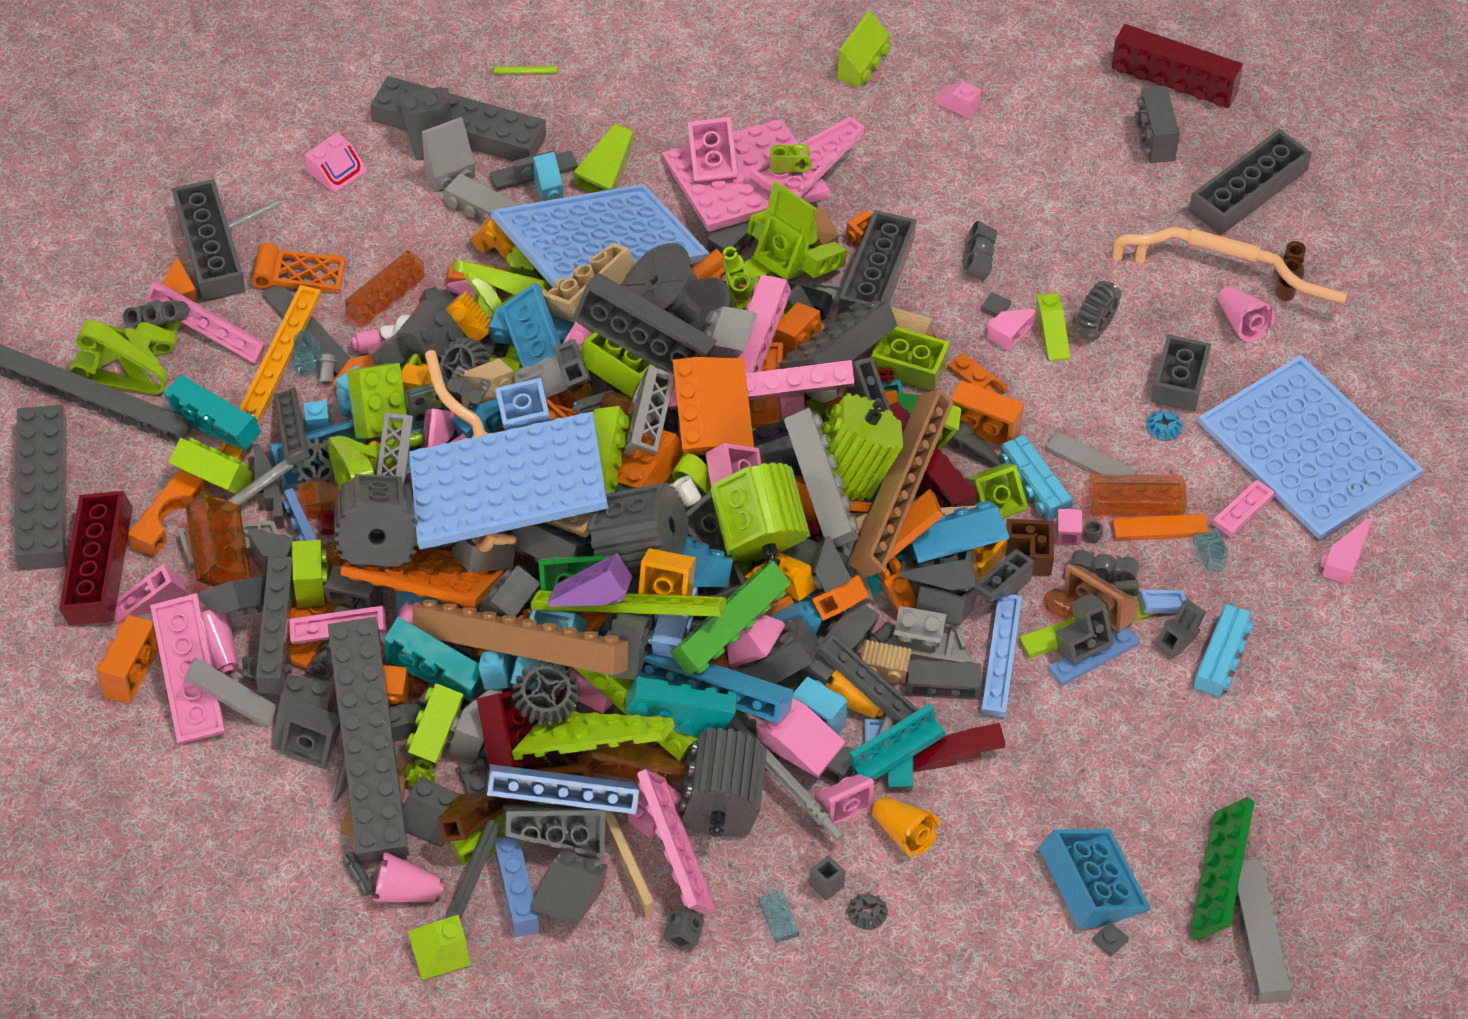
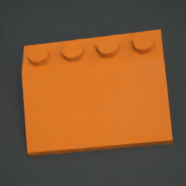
M692 357L673 360L683 454L706 455V452L723 443L754 447L744 358Z

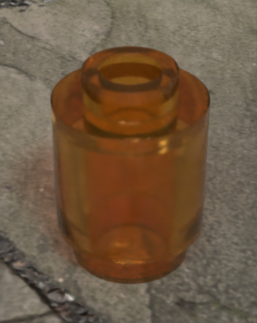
M1058 588L1052 589L1045 595L1044 602L1047 610L1065 619L1074 618L1071 602L1077 600L1076 597Z

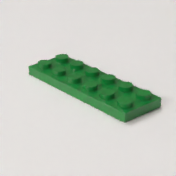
M1249 797L1214 812L1207 851L1203 860L1202 875L1199 879L1198 895L1195 899V910L1191 920L1189 937L1192 939L1200 940L1231 925L1255 803Z

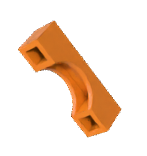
M181 469L175 476H172L165 489L157 494L149 509L144 510L137 524L130 528L128 532L130 546L154 558L167 542L165 528L161 525L163 519L174 510L194 508L206 493L204 480Z

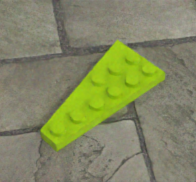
M572 711L569 718L562 716L561 723H558L555 719H553V725L551 726L548 725V721H543L541 726L537 723L512 751L514 760L523 759L525 754L534 753L535 757H542L547 752L558 750L560 754L597 749L599 744L609 743L610 747H617L620 743L632 740L634 744L662 741L672 731L675 724L673 718H663L661 716L646 717L640 715L629 716Z

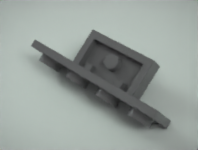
M555 150L513 161L514 166L490 172V177L497 190L533 181V157L551 152L555 153L560 173L576 169L578 164L572 151L556 154Z

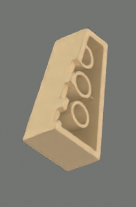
M612 243L591 257L589 264L579 265L573 269V275L565 280L560 278L554 282L555 287L549 291L546 289L542 290L550 315L575 324L576 321L572 319L586 285L597 272L618 284L623 283L627 273L635 264L629 248Z

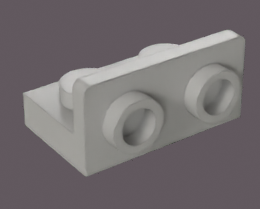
M899 606L894 635L899 636L898 640L912 642L914 638L922 640L923 645L936 647V643H942L947 614Z

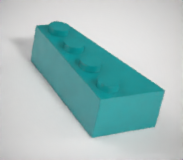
M182 374L163 393L174 413L186 417L191 422L192 428L240 450L245 451L262 432L254 415L242 411Z
M399 616L384 638L385 663L407 667L409 674L433 685L437 683L460 692L464 695V699L470 702L482 684L479 662L464 656Z
M636 676L627 691L625 713L646 717L661 716L663 718H673L675 727L672 730L698 739L699 734L709 728H713V730L718 728L726 729L736 713L737 692L728 691L727 694L716 693V689L706 688L703 691L691 689V685L688 684L673 686L669 685L668 681Z

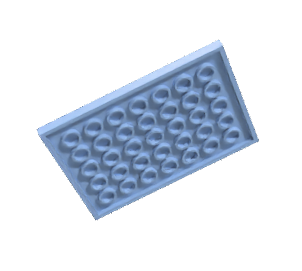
M645 184L495 209L491 213V218L552 287H555L554 282L560 278L565 280L573 275V269L579 265L589 264L591 257L612 243L629 248L635 263L651 249L666 243H677L683 246L689 254L690 264H696L709 255V252Z
M1301 355L1198 418V423L1255 479L1275 492L1274 497L1319 540L1423 475L1424 471Z
M593 412L580 413L570 417L557 418L547 422L534 423L529 426L511 428L506 431L488 433L483 436L465 438L460 441L409 451L415 518L418 521L416 533L419 549L608 509Z

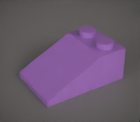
M616 553L557 583L548 600V604L552 607L603 606L610 602L613 604L618 603L625 598L632 575L619 554Z

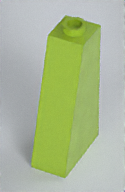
M615 123L574 171V185L590 193L617 189L633 147V131Z

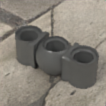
M976 221L969 231L970 239L968 240L969 245L966 250L968 256L965 258L963 270L981 280H985L992 270L993 245L996 242L998 231L980 221Z
M152 300L144 306L127 308L123 313V322L128 327H137L141 322L162 327L167 322L185 320L189 315V307L184 301L162 302L160 300Z
M1085 550L1075 551L1070 564L1084 567L1090 572L1095 573L1108 583L1113 580V585L1114 582L1136 580L1139 570L1138 561L1132 557L1122 558L1118 556L1116 561L1108 554H1099L1094 557V552L1089 553Z

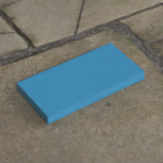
M534 283L501 306L522 367H530L538 364L544 358L555 357L556 354L553 347L561 344L539 284Z

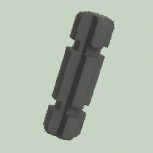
M355 853L345 854L343 856V863L349 869V873L356 885L359 886L362 895L367 896L373 893L374 885L368 879V875L361 863L357 861L358 858Z

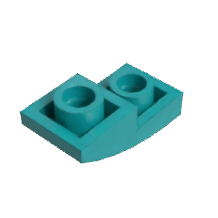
M913 756L888 771L889 789L914 788Z

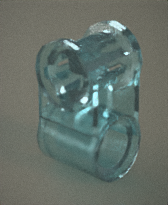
M301 330L294 337L295 371L299 376L310 371L320 372L321 342L310 331Z
M1214 528L1211 532L1203 534L1194 533L1193 543L1205 567L1215 573L1223 571L1226 566L1228 549L1222 540L1220 531Z

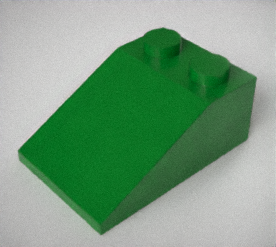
M611 555L557 557L539 560L541 591H553L557 583Z

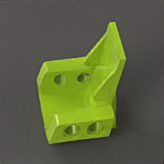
M777 181L772 184L768 208L750 215L747 233L759 240L753 258L786 280L804 273H808L811 277L816 278L845 266L847 250L836 242L811 248L809 245L814 244L818 239L815 221L817 208Z

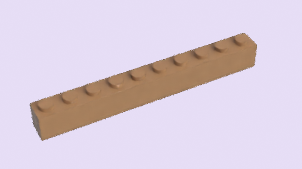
M940 388L919 395L902 435L903 448L883 479L848 564L862 578L884 571L948 418L953 402Z
M424 600L422 604L413 606V625L437 640L609 675H616L628 669V641L619 640V637L615 635L603 637L598 636V632L595 631L578 632L577 628L574 627L562 629L557 628V624L554 623L537 624L536 620H517V617L513 615L501 617L496 616L497 613L493 611L481 613L472 607L461 609L457 608L456 604L440 605L437 604L436 600Z

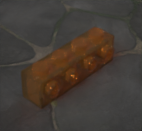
M409 250L404 252L345 299L346 316L361 327L365 326L425 277L424 261Z

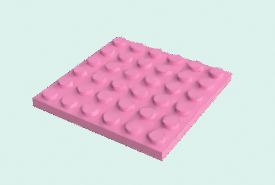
M782 119L733 132L738 177L694 182L690 145L662 152L665 164L708 232L750 220V215L768 208L771 192L750 177V170L770 160V148L778 144H798ZM820 178L801 198L808 203L829 198L830 190L823 179Z

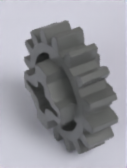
M314 437L313 443H311L307 439L310 457L295 462L294 465L296 467L291 472L299 473L296 479L298 481L304 479L303 485L305 486L312 482V486L317 488L320 482L325 487L327 479L332 482L334 481V478L331 476L333 474L331 460L324 458L321 450L322 448L328 453L327 440L323 439L319 443V439ZM315 457L320 460V464H317L316 468L310 464L311 461H315ZM301 467H306L309 470L310 477L302 471ZM325 468H329L328 471L323 476H321V472Z

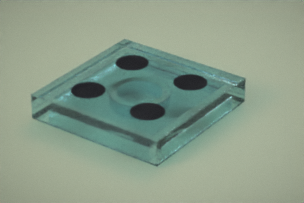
M448 378L443 380L444 383H445V386L447 385V383H448V381H449ZM432 383L405 391L407 415L413 416L412 429L424 425L426 409L451 411L439 399Z

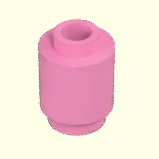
M377 329L356 332L355 337L351 338L353 350H358L359 355L368 353V350L385 341L381 331H377Z

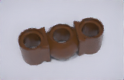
M1292 241L1286 246L1283 260L1289 270L1302 279L1305 275L1303 262L1306 247L1302 242ZM1277 272L1276 296L1283 301L1292 300L1295 297L1296 289L1289 285Z

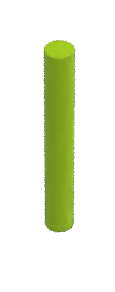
M494 66V75L557 74V66Z

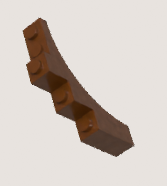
M589 762L549 766L548 763L526 765L523 768L593 777ZM486 788L482 792L459 794L437 819L443 842L466 840L476 830L485 825L488 820H493L502 815V805L529 804L535 801L487 795Z

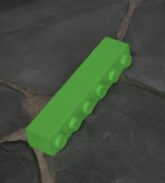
M774 561L763 565L726 599V607L721 617L708 616L669 653L687 675L694 672L700 674L709 667L708 661L711 658L716 659L724 653L725 649L723 647L727 643L730 645L741 636L739 632L742 629L746 630L756 622L754 618L758 614L761 616L771 608L770 603L773 600L777 601L787 593L785 589L791 582Z

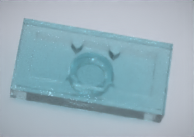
M783 890L759 897V904L775 943L798 937L799 929Z

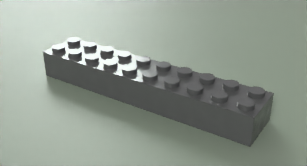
M376 616L327 624L356 850L360 863L383 860L384 852L396 857L408 856L410 853L380 631Z

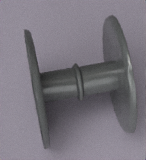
M677 243L662 244L645 253L632 266L622 283L623 287L702 332L705 329L706 317L710 311H714L722 306H730L729 288L718 278L707 277L698 279L684 288L690 273V257L686 249Z

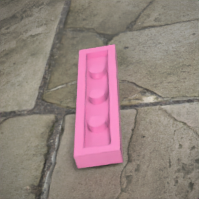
M383 606L289 619L291 643L299 644L328 640L327 624L375 616L379 631L384 632L386 631L385 609Z

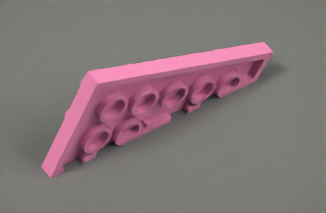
M849 117L800 143L807 145L810 149L809 158L811 159L812 166L806 172L776 174L770 170V160L750 170V177L770 192L773 182L777 181L799 197H802L864 134V126L852 117Z

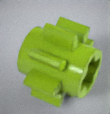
M424 759L414 760L413 764L409 763L404 772L407 775L406 780L412 788L419 777L434 782L436 775L433 774L435 771L433 765Z

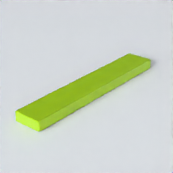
M1139 601L1138 617L1133 622L1156 615L1157 613H1144ZM1075 618L1020 636L1019 642L1028 658L1030 659L1059 649L1055 632L1075 623Z

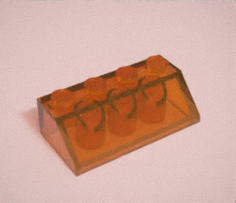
M1089 474L1091 516H1170L1185 514L1187 506L1186 483L1182 475Z
M201 492L186 505L197 581L214 587L232 580L251 578L240 506L207 492Z
M625 741L617 747H610L609 743L599 744L597 749L579 751L577 756V764L590 763L592 772L640 781L637 773L644 769L665 777L669 785L684 777L686 772L682 759L678 761L664 747L652 748L647 743L632 744Z

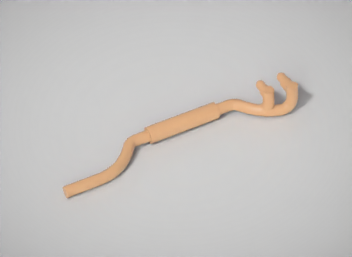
M1169 227L1150 234H1125L1119 236L1113 246L1112 258L1114 260H1121L1127 245H1137L1135 261L1142 263L1145 261L1150 244L1163 242L1170 238H1178L1189 241V245L1255 263L1262 261L1272 264L1289 285L1303 293L1345 304L1347 293L1311 284L1300 279L1289 270L1279 255L1261 250V247L1197 229L1190 231L1178 227Z
M427 351L425 358L433 387L439 399L454 414L472 426L474 433L472 438L488 434L484 430L481 419L460 404L449 393L443 381L436 351ZM494 533L475 537V544L479 551L488 552L494 545H513L517 539L514 535Z

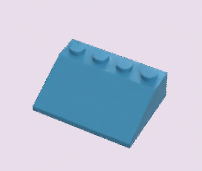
M1110 829L1053 830L1038 847L1078 929L1099 928L1107 925L1109 922L1114 923L1151 910Z

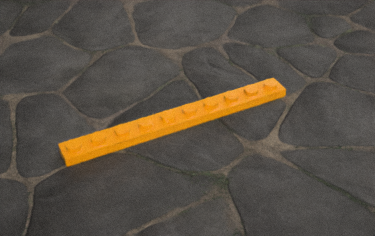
M303 285L299 286L239 408L246 413L254 415L258 420V425L322 296L320 289ZM222 442L219 451L239 460H242L246 450H240L225 442Z

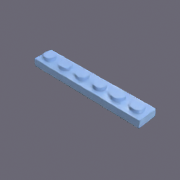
M1008 595L999 598L997 601L981 715L1005 718L1022 596Z

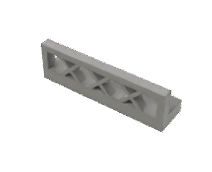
M649 365L642 375L624 454L633 456L637 449L656 455L658 452L675 378L674 374ZM656 376L668 380L667 386L660 388L655 381ZM658 395L662 405L655 407L651 397ZM651 414L658 421V424L653 427L650 426L646 419ZM649 433L654 441L653 446L641 442L642 436Z
M385 413L377 475L395 476L393 473L396 472V476L402 477V482L405 484L413 416ZM389 421L402 422V427L394 431L388 423ZM394 438L400 446L391 450L386 443ZM389 458H392L397 463L391 469H388L383 464Z

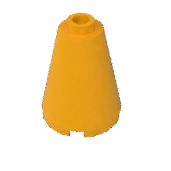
M835 670L829 684L826 683L825 687L833 692L842 694L848 700V709L871 719H876L877 716L881 719L885 715L884 711L841 673Z
M889 797L877 799L872 806V816L909 857L913 858V855L916 853L919 856L922 855L936 840L937 835L934 832L936 826L940 828V820L934 813Z

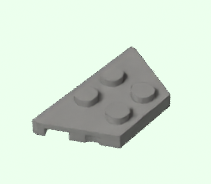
M945 623L942 643H936V647L923 645L922 640L914 638L912 642L898 640L899 636L894 635V632L891 639L887 642L888 645L910 648L912 650L910 659L972 662L967 654L966 644L960 635L958 624L950 625Z

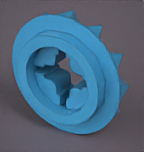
M1162 409L1159 412L1153 411L1151 416L1147 417V431L1159 440H1172L1182 432L1183 421L1179 419V414L1174 415L1171 410L1168 412H1164ZM1162 419L1168 424L1167 429L1161 423Z

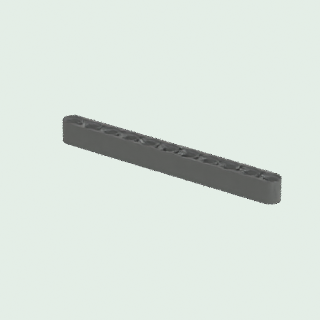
M0 344V375L3 377L19 380V383L31 388L33 386L37 387L39 391L49 395H57L59 399L69 403L75 402L78 406L87 410L98 411L97 414L107 418L113 417L118 419V422L128 426H136V429L148 434L151 432L156 434L158 438L168 442L170 440L176 442V445L179 439H184L192 428L191 422L180 414Z

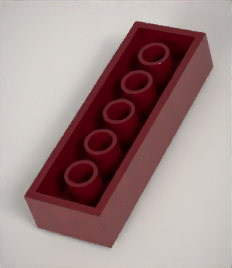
M1124 23L1115 39L1111 68L1120 73L1133 75L1140 80L1145 79L1154 82L1158 86H1167L1178 93H1186L1199 100L1204 99L1217 106L1230 108L1239 91L1243 63Z
M897 401L889 406L893 416L902 423L903 435L910 414ZM935 446L916 496L920 498L930 489L935 494L940 508L975 506L977 498L975 488L951 464L947 455L943 454Z
M124 490L79 495L59 610L68 625L114 621L133 509Z

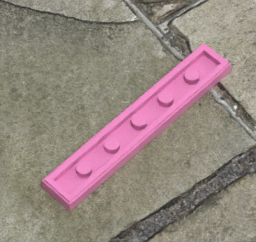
M158 281L152 282L146 298L147 303L152 300L186 302L189 307V315L185 320L181 321L182 323L254 364L260 361L267 343Z

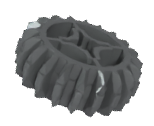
M1105 280L1099 281L1090 289L1089 294L1086 295L1075 322L1076 330L1082 336L1092 340L1097 339L1111 324L1115 313L1118 311L1117 308L1121 299V290L1115 284Z
M468 337L457 338L456 341L450 342V347H444L445 354L440 355L442 360L439 366L445 386L458 365H461L468 371L490 362L489 359L492 355L487 352L488 348L480 341ZM454 393L453 397L462 399L460 394Z
M540 661L539 667H536L531 663L530 671L523 668L522 676L516 677L517 684L513 685V691L515 692L513 700L517 702L515 707L517 710L522 709V717L530 715V723L535 719H538L540 726L543 724V721H548L549 726L553 725V719L561 723L562 716L569 718V710L574 711L576 709L575 702L579 701V695L576 693L579 692V686L574 685L576 678L575 676L570 677L571 671L569 669L562 671L563 665L559 664L557 667H553V663L549 662L548 666H544V662ZM535 681L536 689L527 696V688ZM565 691L566 697L559 705H556V697L560 695V692ZM537 705H543V706H545L546 708H541V707H538Z

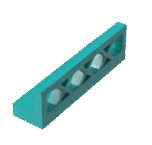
M929 703L851 751V768L855 774L866 776L874 781L945 737V730L935 720L934 707Z

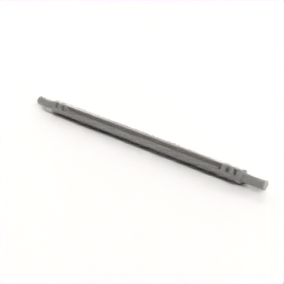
M734 715L727 728L733 729L734 732L742 731L744 735L748 733L752 735L753 739H756L753 733ZM767 749L765 769L819 826L823 825L837 841L841 840L845 834L830 819L829 813Z

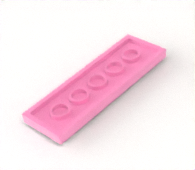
M195 593L150 605L177 743L183 744L226 733L220 701L183 680L195 657L213 667L199 595Z
M647 769L637 773L640 780L638 786L642 794L647 798V810L655 819L657 825L655 826V831L658 837L663 840L665 846L663 850L664 855L671 862L674 869L672 876L682 890L681 899L683 904L689 909L705 915L716 912L666 778Z

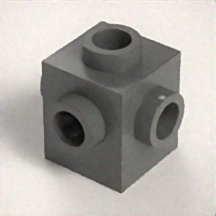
M688 907L670 912L663 939L680 950L697 946L702 934L704 919Z

